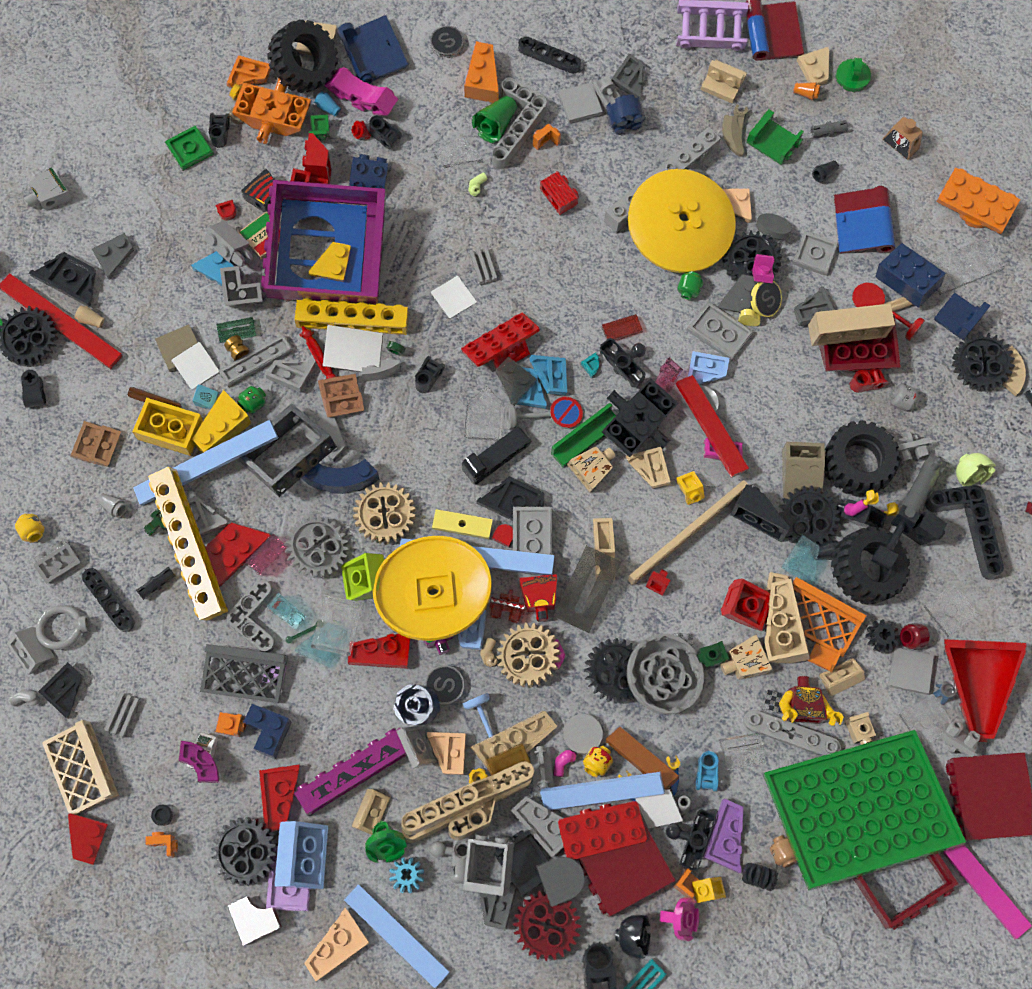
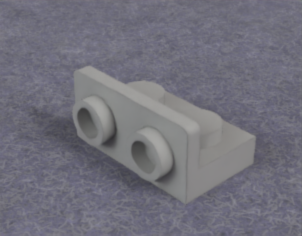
M60 541L52 546L53 550L46 554L44 551L35 557L36 561L33 562V565L46 584L81 562L68 541L65 543Z

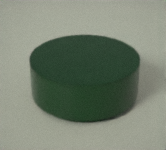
M389 341L386 346L389 352L402 356L406 349L403 345L393 341Z

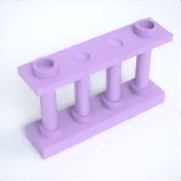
M679 0L677 14L683 15L682 35H678L676 46L681 48H725L734 51L745 49L747 39L741 38V18L747 14L748 3ZM691 14L700 16V36H689ZM708 15L717 16V37H707ZM725 16L734 17V38H724Z

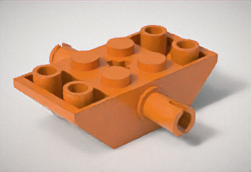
M279 78L275 90L243 83L232 114L244 123L260 130L256 140L260 143L263 141V144L268 142L270 133L288 136L301 131L311 103V99L285 93L287 85L283 86L280 84L281 80Z

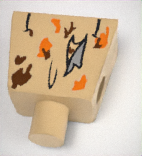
M594 447L572 458L567 465L590 493L613 468L609 461L616 455L611 448L601 452L598 447Z
M757 635L731 649L728 652L729 661L720 664L724 675L735 672L738 680L765 675L772 670Z

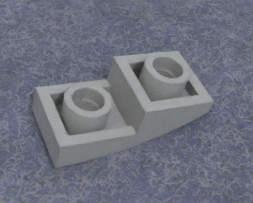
M387 358L381 360V367L375 365L362 367L363 382L379 380L396 374L401 370L400 360Z

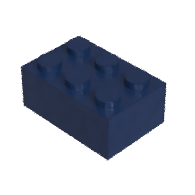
M901 243L878 265L875 278L919 308L941 287L946 273Z

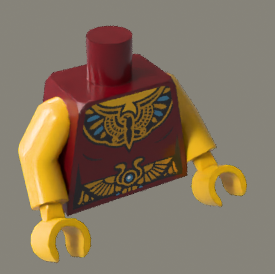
M808 676L797 677V686L788 689L779 702L783 713L782 720L786 722L820 724L828 718L830 719L829 724L834 726L835 722L841 725L844 718L840 712L833 710L820 688L810 687Z

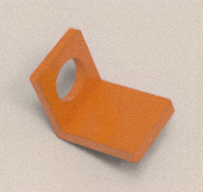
M815 643L808 661L832 672L843 648H840L838 653Z

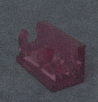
M670 357L661 366L660 373L655 381L667 393L673 389L683 371Z
M273 533L246 561V565L252 568L257 575H261L287 546Z

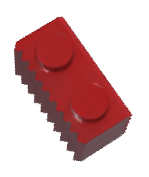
M556 171L540 181V190L558 214L561 215L578 205L579 194L575 188L571 189L568 185L567 177L565 175L561 176Z

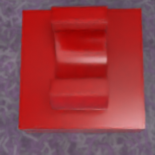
M661 569L659 574L653 571L645 587L663 596L671 581L666 578L668 572Z

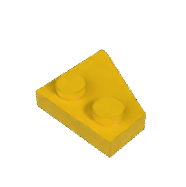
M332 242L309 270V276L344 282L351 245Z

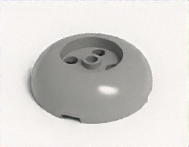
M656 634L646 638L635 647L627 665V680L634 697L645 708L659 714H675L692 706L698 699L703 688L704 672L702 663H699L695 655L696 651L689 643L675 635ZM655 659L658 661L657 667H654ZM649 677L653 679V685L649 683ZM666 684L671 687V691L669 689H665Z

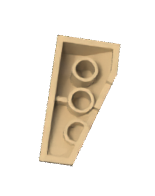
M791 579L774 582L771 585L765 647L768 661L773 663H795L810 659Z

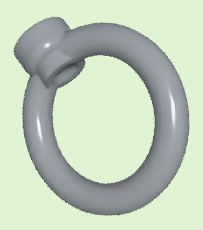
M58 605L48 609L40 616L36 624L37 639L43 646L53 650H60L71 646L79 639L82 632L89 631L88 617L81 616L75 608L67 605ZM58 613L71 615L74 619V631L71 636L60 642L50 641L44 634V626L47 620Z

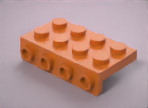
M955 167L936 202L1002 234L1020 199L1012 193L1001 190L996 185L985 182L980 177L968 174L964 169Z

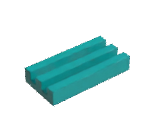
M650 959L623 989H630L651 965L654 969L635 989H641L658 971L660 975L647 988L654 989L667 974L653 959Z

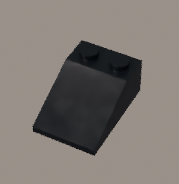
M746 484L730 515L782 542L790 527L766 495L760 492L758 487Z

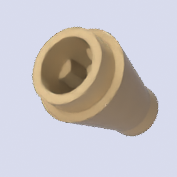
M79 306L75 314V319L79 323L98 328L102 327L105 318L99 316L88 306Z

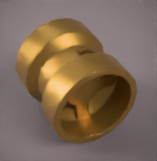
M239 335L232 336L224 343V347L227 351L231 352V357L234 361L250 353L248 347L243 345V340Z

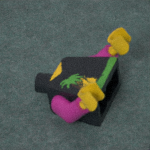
M874 490L866 492V500L862 499L857 502L847 499L846 503H839L837 506V510L840 511L838 514H841L843 519L866 528H883L887 516H894L899 510L898 504L895 502L887 504L888 511L879 510L872 506L879 502L878 492L874 493Z

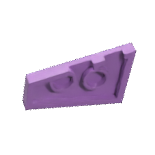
M722 799L703 858L737 873H741L740 854H742L743 806L727 799Z

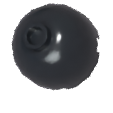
M631 915L621 922L619 929H616L615 940L619 942L621 950L629 957L645 959V956L648 955L651 933L647 934L646 926L650 927L647 915Z

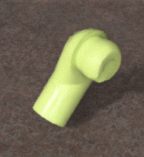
M481 173L470 180L468 191L472 196H477L480 193V184L488 180L485 173Z

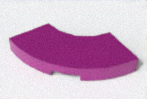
M181 741L179 762L194 768L197 773L198 783H220L218 767L212 756L203 747L195 743Z

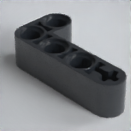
M518 426L478 456L472 453L462 462V471L474 485H477L526 449L532 440Z

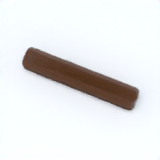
M130 387L127 393L130 398L144 403L146 398L182 408V405L178 402L135 387Z

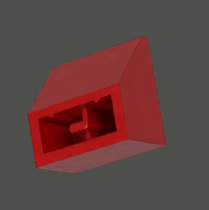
M309 133L308 140H305L304 146L306 156L302 158V166L305 167L304 171L311 172V176L328 179V184H330L332 166L329 151L313 133Z

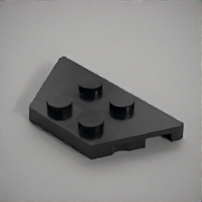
M62 252L54 259L43 263L44 266L35 271L32 269L29 272L31 277L90 308L96 274L94 267Z
M509 476L482 498H478L476 504L513 521V507H544V492Z

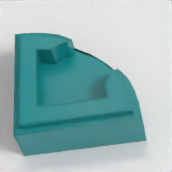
M596 352L581 361L582 367L591 378L596 375L599 369V356Z

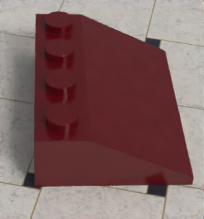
M893 314L895 326L885 338L819 345L825 371L901 368L895 314Z

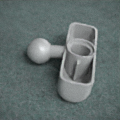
M474 834L462 840H454L453 847L445 846L440 841H435L430 845V853L436 858L442 857L444 854L452 855L450 879L453 883L464 884L467 855L459 856L457 849L459 847L467 848L468 839L474 837ZM453 867H455V875H452Z

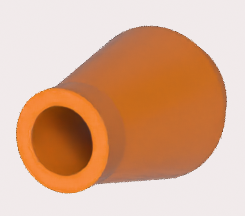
M817 82L795 83L793 93L811 100L818 99L821 85L817 84Z

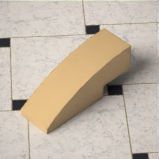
M593 518L596 581L615 580L612 518Z

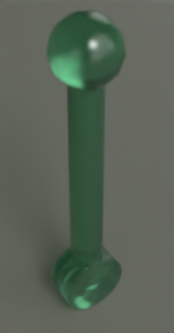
M317 621L316 625L294 636H287L285 641L290 644L294 639L315 629H322L324 624L322 621Z

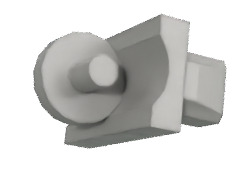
M609 76L592 82L605 108L608 103L611 102L612 105L615 103V99L620 97L614 82L610 80Z
M909 431L903 433V438L898 439L899 448L897 451L901 452L899 460L901 464L912 460L911 452H915L919 460L929 456L927 447L930 444L929 437L918 440L917 435H911Z
M957 720L952 721L950 724L946 723L940 738L945 740L944 743L950 746L948 752L953 754L957 750L972 757L976 752L980 735L975 731H970L968 735L962 732V723Z

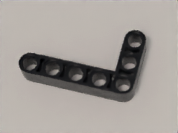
M978 485L934 491L925 503L926 508L930 512L965 509L981 575L987 580L995 579L1003 572L1004 565L983 488ZM970 493L974 494L977 499H973ZM951 496H955L958 502L954 501ZM933 498L937 499L940 504H935ZM975 511L979 512L981 517L976 516ZM979 529L984 530L985 533H986V536L982 535V534L980 533ZM984 547L988 548L991 554L986 553ZM989 566L994 567L995 573L990 571Z

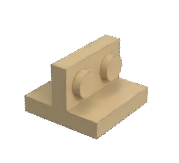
M716 59L715 61L712 60L701 90L733 103L746 78L747 72Z

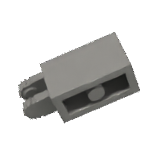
M225 220L209 226L205 241L229 263L234 262L240 267L245 262L249 264L254 261L253 255L247 250L249 242Z

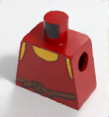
M557 574L520 578L519 585L527 612H536L538 622L549 620L547 610L555 609Z

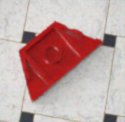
M231 522L205 546L219 587L272 538L270 534Z

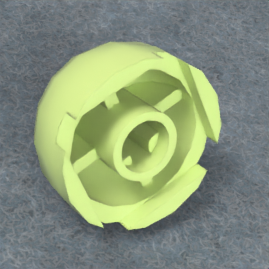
M965 454L959 460L956 476L963 487L971 486L979 481L982 485L993 475L996 465L984 454Z

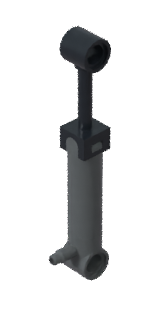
M932 453L929 454L904 502L891 522L896 529L887 546L880 544L871 559L872 562L887 571L891 569L899 555L894 552L903 531L908 534L915 525L933 487L947 465V462L941 456L937 457Z

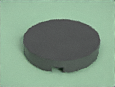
M761 214L756 222V227L762 234L767 235L768 233L774 239H785L789 237L792 231L791 223L776 214Z

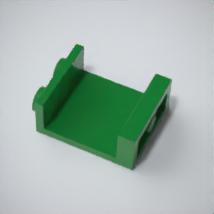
M768 109L750 131L746 143L782 165L785 160L788 161L791 158L794 148L798 149L802 144L804 131L800 130L797 135H794L772 121L774 112Z

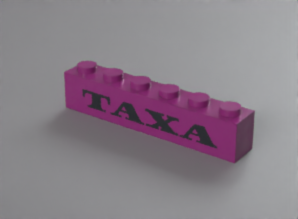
M396 728L386 732V737L381 740L375 739L371 741L365 750L361 751L359 749L350 755L351 758L347 761L341 760L332 766L333 769L331 771L319 773L315 776L316 780L310 784L305 782L297 788L298 791L294 794L305 813L311 816L407 756Z

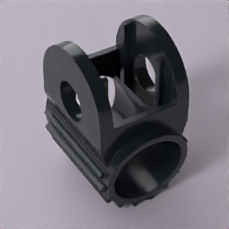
M600 941L599 943L593 942L592 945H588V948L584 950L581 962H583L582 968L585 969V989H593L592 983L608 982L609 989H617L616 973L613 965L614 952H611V947L606 946V943L602 944ZM595 951L602 952L608 959V965L602 969L594 968L588 963L587 956Z

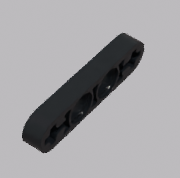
M527 36L520 38L518 42L519 52L528 57L571 74L580 71L581 60L573 54ZM539 49H544L546 53L544 55H540L537 53V51ZM558 55L561 56L562 59L560 61L553 60V57Z
M94 568L86 569L82 574V580L120 631H131L135 625L133 617L103 576ZM89 575H95L94 578L99 584L95 586V584L91 580H89ZM107 588V595L105 597H98L99 589ZM116 602L119 604L116 612H109V605ZM122 615L125 620H128L126 627L121 625L122 621L118 616Z

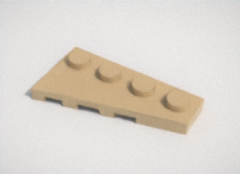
M541 711L470 748L488 769L485 759L521 743L524 744L528 753L558 726L546 711Z

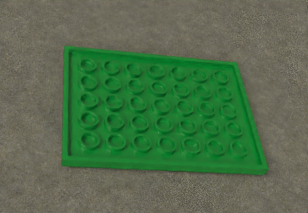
M916 730L764 772L763 774L808 891L959 847L966 843Z

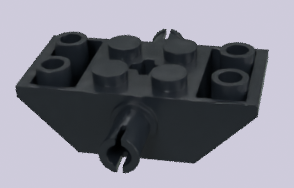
M651 378L630 401H626L616 390L606 398L619 409V413L603 429L602 433L628 457H631L647 438H651L662 449L671 441L658 430V426L679 403Z

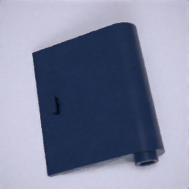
M386 15L354 28L352 23H344L338 27L337 32L358 79L370 84L379 78L409 66Z

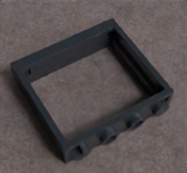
M292 403L271 420L278 439L238 458L249 471L278 497L283 495L337 448L331 436ZM301 421L317 434L320 439L274 479H271L253 461Z

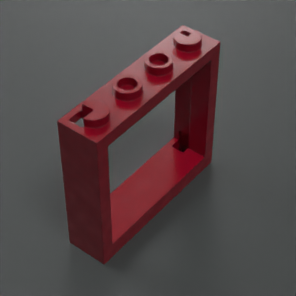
M938 853L926 857L944 884L890 919L863 877L853 878L885 929L893 928L895 930L904 925V919L910 917V919L915 918L921 914V908L924 906L929 908L938 902L936 898L942 894L946 897L955 891L953 887L958 885V882Z

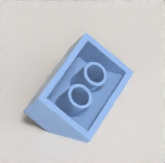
M298 821L280 822L275 875L276 887L323 889L328 825Z

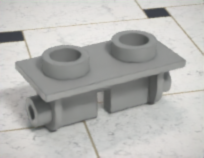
M538 746L536 749H531V765L534 768L532 777L533 789L554 787L550 747Z

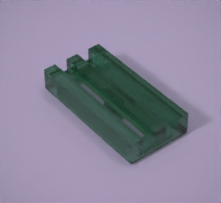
M253 317L216 324L220 343L226 342L235 335H239L241 339L257 336ZM250 324V326L235 327V326H241V325ZM230 327H235V328H232V329H229V330H223V331H221V329L230 328Z

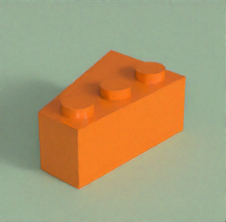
M477 41L475 43L464 84V96L466 98L491 103L499 100L492 44Z

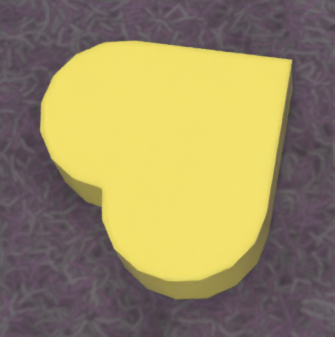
M744 309L739 315L738 322L747 326H758L761 317L755 314L752 309Z

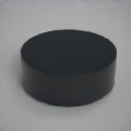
M158 805L151 812L152 821L159 826L168 825L172 821L173 812L166 805Z

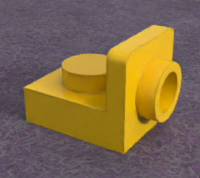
M694 471L676 478L677 484L685 495L687 505L705 498L703 484Z
M713 877L692 883L697 903L726 898L722 877Z

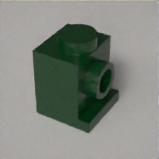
M723 641L700 648L696 655L699 663H702L704 670L720 666V664L729 660ZM709 652H714L716 657L711 658Z

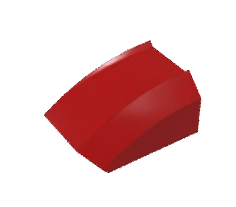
M743 578L736 579L728 587V592L721 608V614L737 623L763 632L767 627L770 592Z

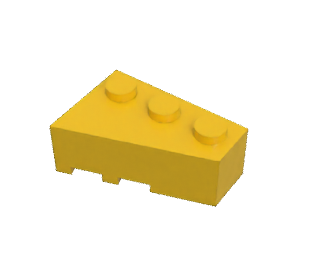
M223 390L192 440L196 448L201 453H204L236 437L252 423L245 411Z

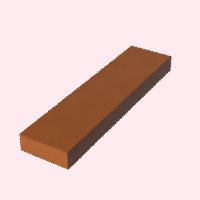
M618 727L606 738V743L641 773L660 772L665 790H668L679 780L678 774L623 728Z

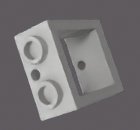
M476 834L475 837L469 838L463 890L499 896L509 894L514 842H508V838L495 837V840L488 839V835ZM479 845L504 848L501 883L476 879Z

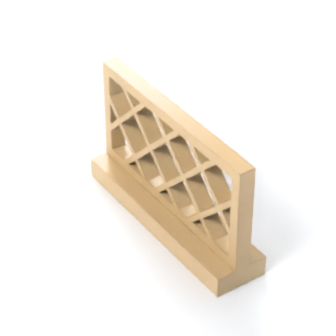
M81 720L75 723V726L42 742L68 813L77 815L107 799H113L119 795L91 722ZM77 732L79 737L76 745L68 743L70 734ZM56 741L62 743L58 754L53 753L50 744ZM66 745L74 747L70 759L62 756ZM78 750L84 751L86 755L83 764L74 761ZM60 759L69 761L65 773L59 771L58 764ZM73 763L81 766L77 777L69 775ZM86 768L90 769L93 774L90 782L82 779ZM68 777L76 780L72 791L67 790L65 787ZM80 782L88 784L85 796L76 793ZM93 787L98 788L101 797L95 800L89 798ZM74 796L83 798L81 806L74 810L72 805Z

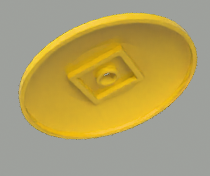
M671 169L651 176L637 189L628 210V227L637 249L651 263L671 272H699L711 267L728 251L735 234V213L726 193L712 179L692 170ZM679 215H687L688 221H682Z
M427 536L409 541L388 555L376 573L373 599L379 616L393 631L415 640H441L461 633L479 619L488 605L492 590V580L485 559L471 545L452 537ZM380 577L379 590L376 591L377 582ZM432 589L439 590L435 595L428 594Z

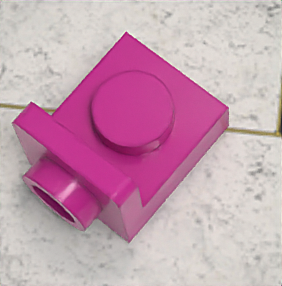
M756 255L752 269L754 281L773 283V256Z

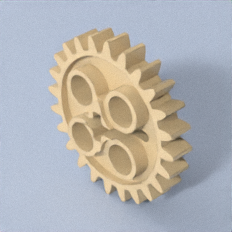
M380 482L379 488H376L373 484L371 491L365 488L366 495L360 493L361 500H355L356 505L359 507H353V511L357 513L353 515V518L358 520L355 522V526L360 527L359 533L365 532V539L371 536V542H374L377 538L379 544L382 543L383 539H386L387 544H389L391 538L397 542L398 535L404 538L403 531L409 533L410 531L407 526H414L411 520L416 519L415 514H413L416 509L412 506L414 501L408 500L410 494L403 495L405 492L404 488L398 491L397 484L391 488L389 482L386 487H383ZM382 497L385 498L388 529L384 528L381 505ZM391 500L398 501L395 506L388 505ZM373 502L379 504L378 507L374 509L370 508L369 505ZM393 518L400 519L398 524L390 523ZM375 520L381 522L377 527L371 526V523Z
M525 623L523 629L520 625H517L518 631L515 632L511 628L510 636L504 634L507 640L500 641L503 648H497V651L502 653V655H498L496 658L502 662L498 664V667L504 668L501 673L507 675V680L513 679L515 685L520 681L522 687H525L526 682L530 688H532L533 682L540 686L541 679L547 682V675L554 676L551 672L552 669L558 670L555 662H560L561 660L556 655L561 654V651L556 648L560 645L558 642H554L556 637L554 635L550 636V630L544 631L542 625L538 629L535 623L532 624L531 628ZM542 641V645L539 648H534L535 642ZM517 643L523 644L520 650L514 649ZM528 652H531L532 654H530L529 658L527 659L525 656L529 654ZM538 660H543L542 666L535 668V663ZM523 662V667L516 670L517 663Z

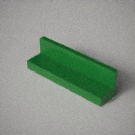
M608 403L552 446L551 455L562 468L572 458L582 454L605 436L602 433L603 429L616 416L612 411L613 405L611 403Z

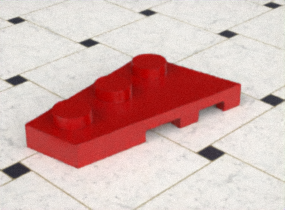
M392 633L377 639L370 638L350 643L348 665L408 669L411 638Z

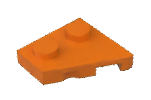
M238 55L227 80V86L233 87L235 84L240 86L243 83L251 85L266 83L271 72L269 63Z

